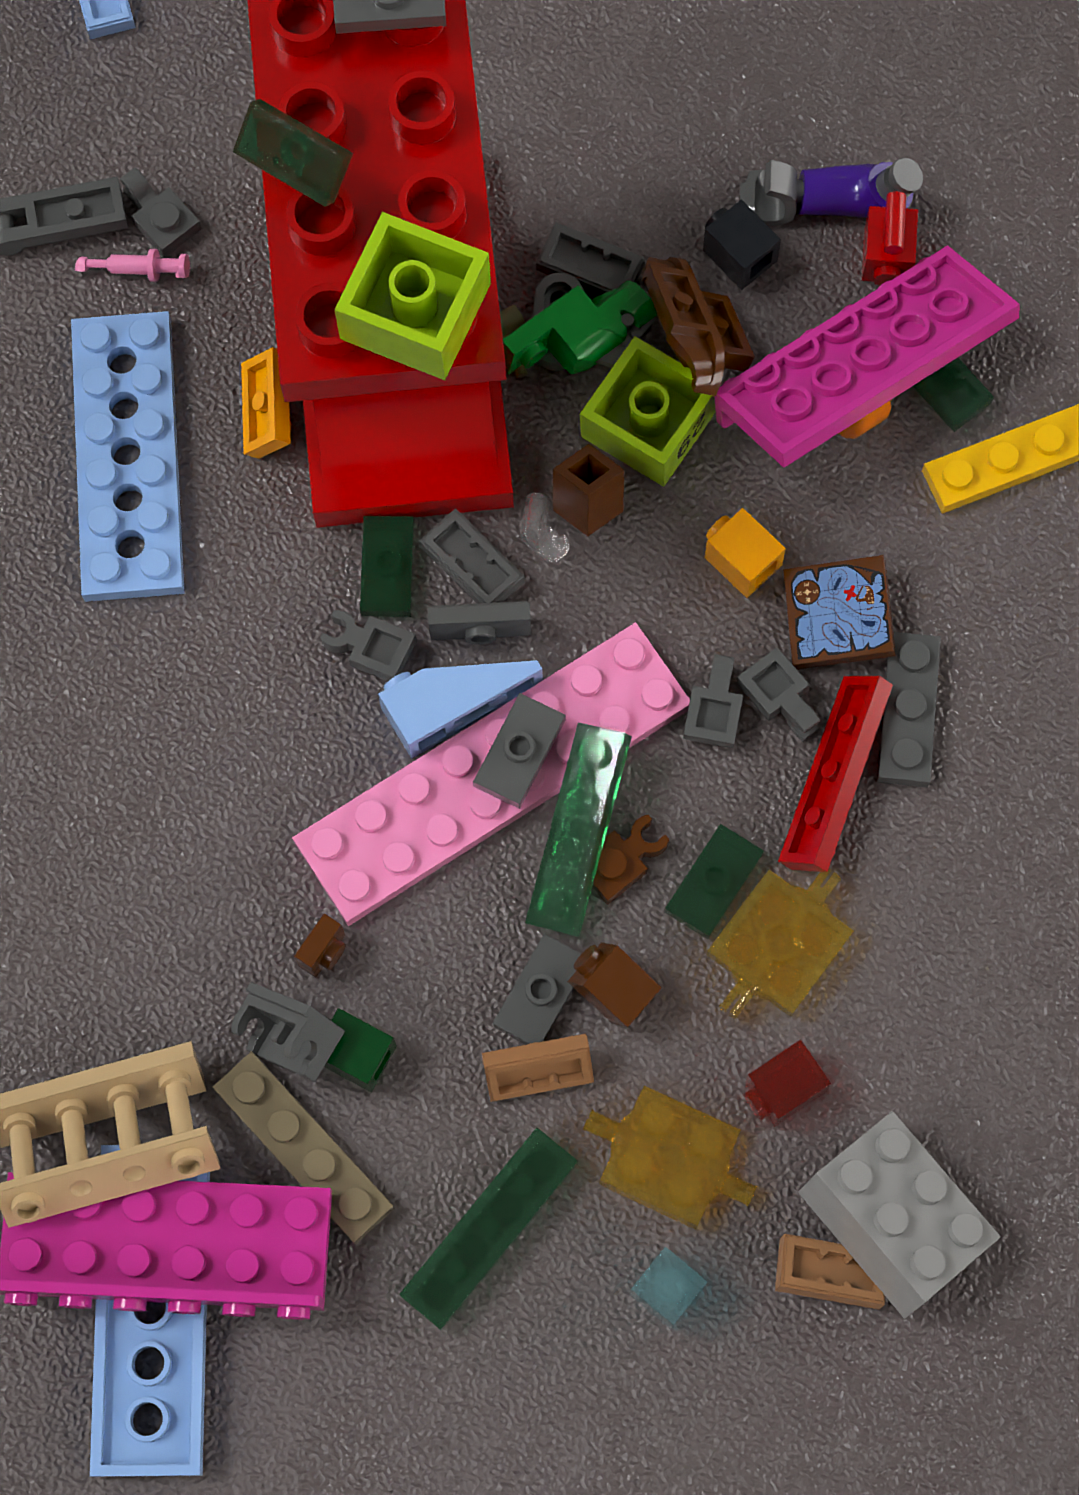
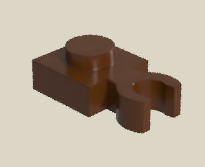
M649 814L638 818L634 822L631 836L625 841L614 830L575 861L576 869L607 905L647 874L648 868L641 861L643 857L659 856L669 845V838L666 835L662 836L655 843H647L642 839L641 833L652 824V818Z

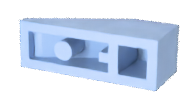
M537 660L424 668L412 675L410 672L396 675L384 685V691L380 692L378 696L382 711L412 759L484 718L517 697L519 693L522 694L543 681L542 667Z

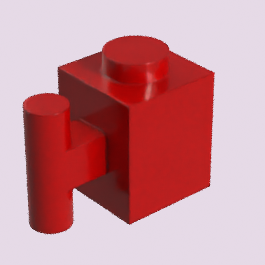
M895 191L888 193L886 207L869 206L864 228L861 281L874 282L880 286L915 266L918 209L906 208V194L903 192Z

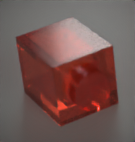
M800 1039L747 1075L745 1084L749 1090L744 1093V1097L760 1120L768 1116L775 1127L825 1094L831 1082Z

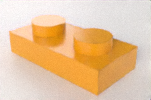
M274 347L241 363L243 454L258 459L291 444L289 402H284L280 386L277 348Z

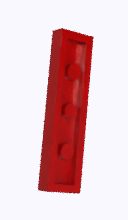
M843 676L778 859L779 863L791 870L828 872L893 686L883 677Z

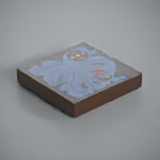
M884 555L783 569L792 665L797 670L896 656Z

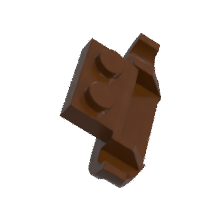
M649 257L643 268L641 280L646 285L667 336L666 341L683 367L690 368L693 378L691 384L693 392L716 396L725 369L745 372L749 369L755 358L732 303L726 295L701 291L691 266L685 259L669 257L666 260Z

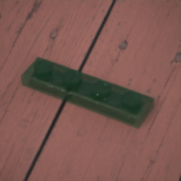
M578 722L528 909L526 924L576 937L580 936L632 736L624 732Z
M536 1128L400 1292L399 1296L442 1331L578 1165V1160L539 1128Z

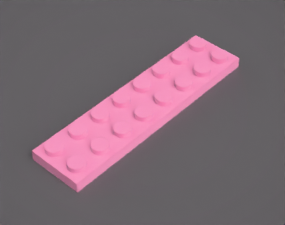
M636 622L522 693L565 714L566 721L520 809L473 787V781L517 699L515 697L292 837L294 844L348 926L688 711L689 697Z

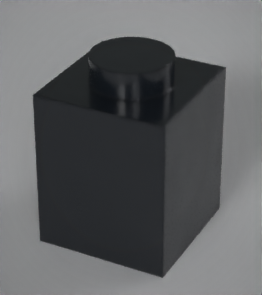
M741 199L729 210L725 207L719 209L706 222L703 251L743 290L778 261L781 239Z

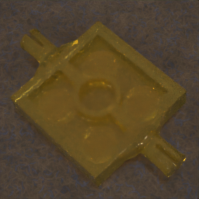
M829 868L828 872H820L806 890L790 885L771 870L767 871L707 950L706 955L729 971L735 982H737L723 1002L718 1005L724 1013L739 998L728 1015L733 1019H737L751 998L756 996L770 1001L792 1017L854 932V930L834 917L824 903L837 883L841 881L837 873L834 872L826 884L821 887L830 875L831 869Z
M645 1085L633 1110L622 1119L621 1123L592 1109L584 1125V1131L612 1142L610 1159L601 1176L599 1185L695 1230L706 1207L718 1196V1193L728 1196L748 1207L757 1188L756 1185L728 1174L730 1154L740 1134V1129Z

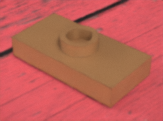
M586 1034L482 1053L490 1102L594 1082Z
M784 1234L780 1238L775 1291L878 1310L885 1305V1295L875 1285L842 1244Z

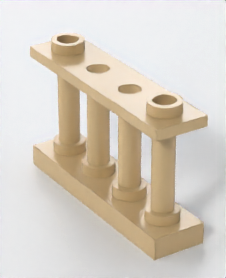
M192 1041L0 1094V1148L11 1146L14 1175L13 1180L0 1183V1210L8 1228L220 1169L219 1159L207 1126L197 1129L193 1128L188 1096L206 1092L207 1090L204 1075ZM167 1102L172 1136L141 1144L136 1111ZM115 1117L120 1150L88 1158L84 1125ZM63 1131L67 1165L35 1173L32 1139Z

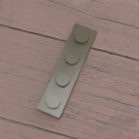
M252 1051L212 1086L215 1092L302 1187L332 1189L330 1218L355 1245L395 1209L388 1199Z

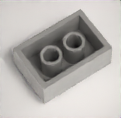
M893 1111L820 1169L798 1191L801 1197L904 1319L927 1302L1001 1237Z

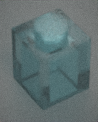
M664 1247L631 1288L630 1296L672 1330L704 1290L708 1281L668 1248Z

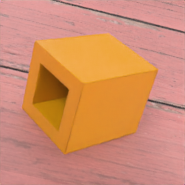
M744 508L740 509L731 519L727 515L722 516L706 534L708 540L706 543L705 559L746 598L754 593L783 565L786 548Z

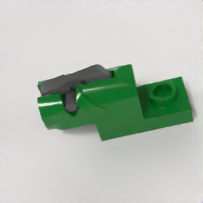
M630 280L592 300L577 285L503 339L506 372L510 374L521 365L526 369L532 367L545 356L548 350L570 374L586 371L597 363L612 368L634 336L642 339L650 331L655 321L654 317L657 316L655 306L647 293Z

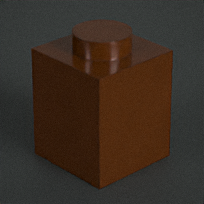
M587 444L553 468V511L587 537L623 512L624 469L592 445Z
M602 942L598 947L596 945L590 946L578 957L573 966L576 972L567 981L609 1022L627 1028L662 988L618 945Z

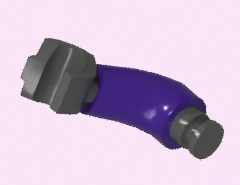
M902 157L894 163L881 162L879 164L804 169L801 171L799 179H797V170L793 166L771 159L766 163V170L749 171L746 181L740 184V200L742 199L767 226H778L792 221L796 213V205L799 215L867 218L869 206L886 207V197L890 192L898 191L905 193L906 208H908L912 202L914 192L923 183V173L914 160Z

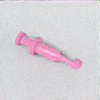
M149 249L148 255L111 254L107 260L79 257L75 264V271L86 272L89 268H107L111 274L147 275L150 282H157L160 273H175L176 278H187L190 273V259L188 254H180L179 259L160 258L158 249Z

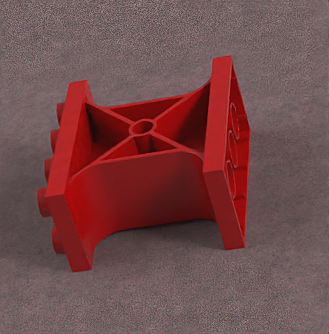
M247 0L280 386L284 402L303 401L312 509L316 528L446 515L455 508L460 513L514 508L501 380H506V364L466 0H445L446 26L336 34L333 0ZM382 212L489 253L491 284L445 380L340 339L335 308Z

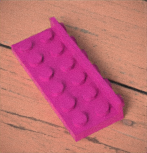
M947 245L930 257L921 259L915 266L893 280L884 282L878 289L856 303L847 305L838 314L819 326L807 330L798 339L782 349L768 354L761 362L737 377L725 381L719 387L717 395L714 396L716 421L723 428L736 423L785 468L1019 319L1020 304Z
M8 1172L7 1181L13 1180V1173ZM175 1181L8 1228L3 1217L0 1245V1295H5L4 1304L16 1306H37L39 1296L59 1297V1307L91 1309L92 1299L114 1300L113 1309L120 1311L144 1312L146 1311L147 1302L168 1303L167 1312L177 1314H201V1305L223 1306L222 1315L255 1317L256 1307L277 1308V1318L309 1320L310 1310L324 1311L332 1189Z

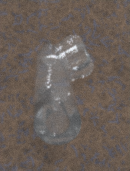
M540 493L527 494L520 532L521 539L540 560L557 562L567 554L569 540L565 534L559 536L558 532L547 524L551 499Z

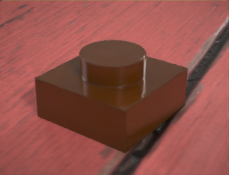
M324 913L294 955L298 966L315 978L323 967L331 970L346 948V944L342 942L345 937L342 925Z

